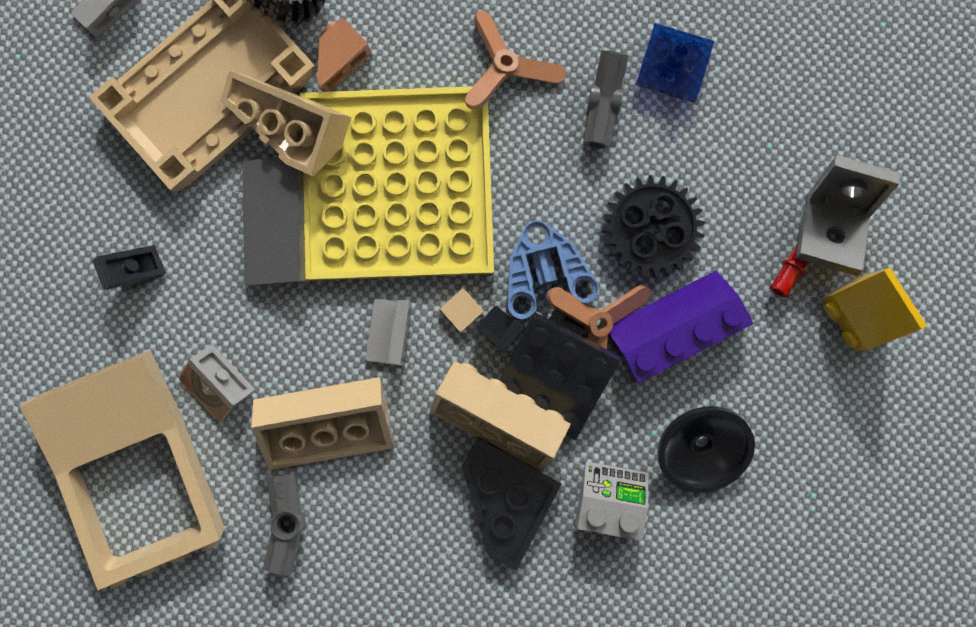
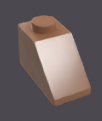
M343 17L337 22L333 21L328 24L319 38L317 82L323 92L332 91L372 55L368 43Z

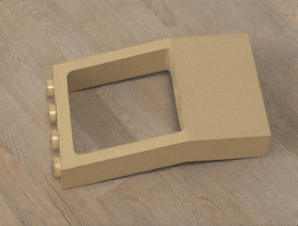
M151 350L34 396L19 406L55 475L97 591L108 586L110 588L119 587L126 583L129 577L139 573L141 576L148 575L157 570L159 565L168 561L172 564L180 562L190 552L197 549L206 551L219 543L225 529L183 417ZM164 434L170 445L199 525L121 557H114L111 554L79 466L154 435Z

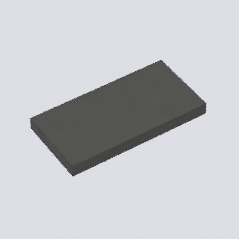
M279 157L243 161L244 285L253 287L306 282L303 172L285 164Z

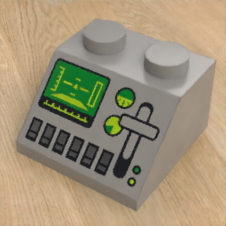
M585 461L575 518L576 528L643 541L648 512L649 473Z

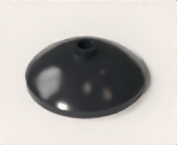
M718 406L692 409L677 417L664 430L657 447L658 464L665 478L677 488L695 493L719 490L736 481L749 467L755 451L754 435L744 418L730 409Z

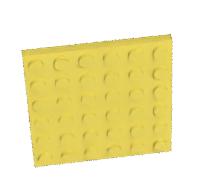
M473 86L300 93V96L352 117L342 148L315 176L303 172L306 281L494 274L488 100L480 109H469L465 103V96Z

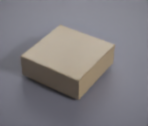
M464 288L440 308L442 313L460 333L484 313L483 309Z

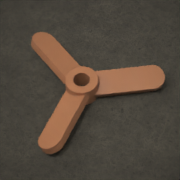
M478 11L474 16V23L493 62L465 96V103L469 109H480L503 81L513 76L551 84H559L565 79L566 72L561 65L517 57L514 52L507 50L492 17L487 12Z
M639 285L602 310L594 309L586 303H581L578 298L559 287L550 289L547 292L546 298L550 306L583 325L588 332V340L607 349V336L611 332L613 324L646 303L650 298L651 291L646 286ZM600 319V324L596 327V322Z

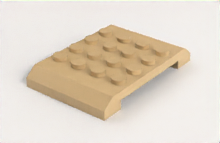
M210 0L122 77L116 80L112 76L91 94L89 98L163 183L175 193L192 184L254 130L248 124H244L221 101L230 70L295 94L308 83L317 69L276 22L272 23L271 17L264 16L261 18L259 9L251 10L250 1Z

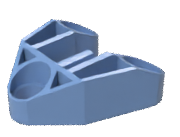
M532 221L525 226L510 257L507 306L510 315L518 320L530 318L537 307L533 291L534 284L527 261L528 257H532L539 285L558 281L550 253L555 251L562 280L565 281L568 293L578 298L581 303L588 304L597 297L599 292V285L574 244L542 221ZM535 227L541 228L546 234L545 241L538 245L532 244L527 235L530 229ZM588 281L593 287L592 295L588 298H580L575 292L577 282ZM519 296L527 297L531 302V309L526 314H518L513 309V301Z

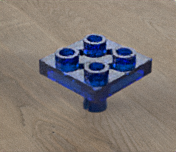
M655 23L635 85L695 103L715 41ZM687 65L689 70H691L693 67L692 72H688L687 70H685ZM666 77H667L669 80H672V78H674V81H673V82H668V81L666 80Z

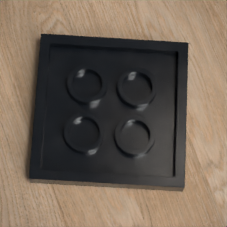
M534 312L499 381L507 386V390L517 395L524 394L532 398L536 403L535 405L546 411L553 410L564 417V421L571 424L566 436L576 440L619 365L621 357Z

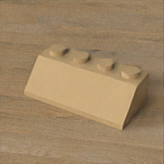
M456 361L453 362L437 390L429 411L468 434L482 439L541 472L555 457L571 425L564 421V417L553 410L546 411L535 405L536 403L532 398L524 394L517 395L507 390V386L501 381L494 378L489 380L478 374V370L467 363L460 364Z
M380 377L253 400L251 428L268 470L394 448L387 401Z

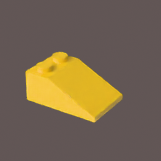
M890 267L854 278L822 298L826 303L824 306L826 313L833 321L838 322L843 330L841 333L843 340L851 349L854 348L856 352L875 348L927 327Z

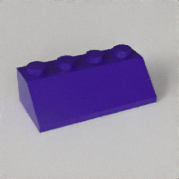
M716 270L618 320L613 324V328L608 336L634 384L652 377L754 323L739 295Z

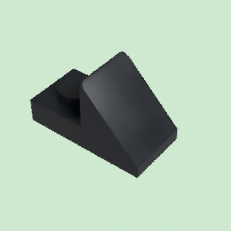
M155 245L100 255L92 260L103 290L121 287L122 291L125 292L166 274Z

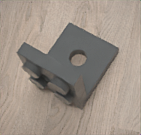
M836 155L806 195L796 259L858 277L864 267L870 217L898 187L901 173L881 166L860 162L851 157ZM826 232L836 234L839 237L840 243L830 241Z

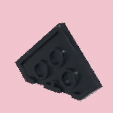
M477 437L462 464V469L485 547L489 556L517 570L562 483Z

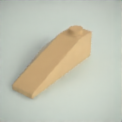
M232 70L229 71L221 101L244 124L251 126L260 135L259 139L263 143L270 145L279 154L278 157L285 164L311 176H315L342 148L352 118L332 108Z

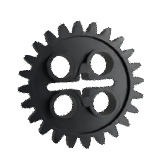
M649 175L646 183L643 185L638 177L634 180V188L627 183L623 185L622 188L625 195L617 191L613 194L617 204L613 202L607 203L606 208L612 214H604L602 216V220L610 224L603 227L601 233L610 234V237L603 244L614 246L609 256L620 255L621 258L617 264L619 267L626 262L630 264L628 273L631 274L636 268H640V277L644 278L648 270H651L653 278L657 279L662 269L666 276H670L672 274V265L678 271L682 270L684 266L681 259L690 263L694 258L689 251L698 252L701 249L694 241L702 240L705 237L703 233L697 231L698 228L705 225V221L696 220V216L703 209L692 208L691 205L695 203L697 198L693 197L687 200L685 195L688 192V188L686 187L680 192L677 191V180L673 181L670 186H667L665 176H662L658 183L654 184L652 175ZM662 200L668 203L670 207L669 214H660L655 208L656 201ZM628 210L636 211L640 216V223L630 224L627 222L625 212ZM673 217L679 218V222L663 225L655 233L653 230H647L630 238L626 236L627 232L644 229L650 223V220L653 225H656ZM667 230H675L679 234V244L674 245L667 241L665 235ZM642 239L649 243L651 249L649 254H640L636 250L635 243L637 240Z

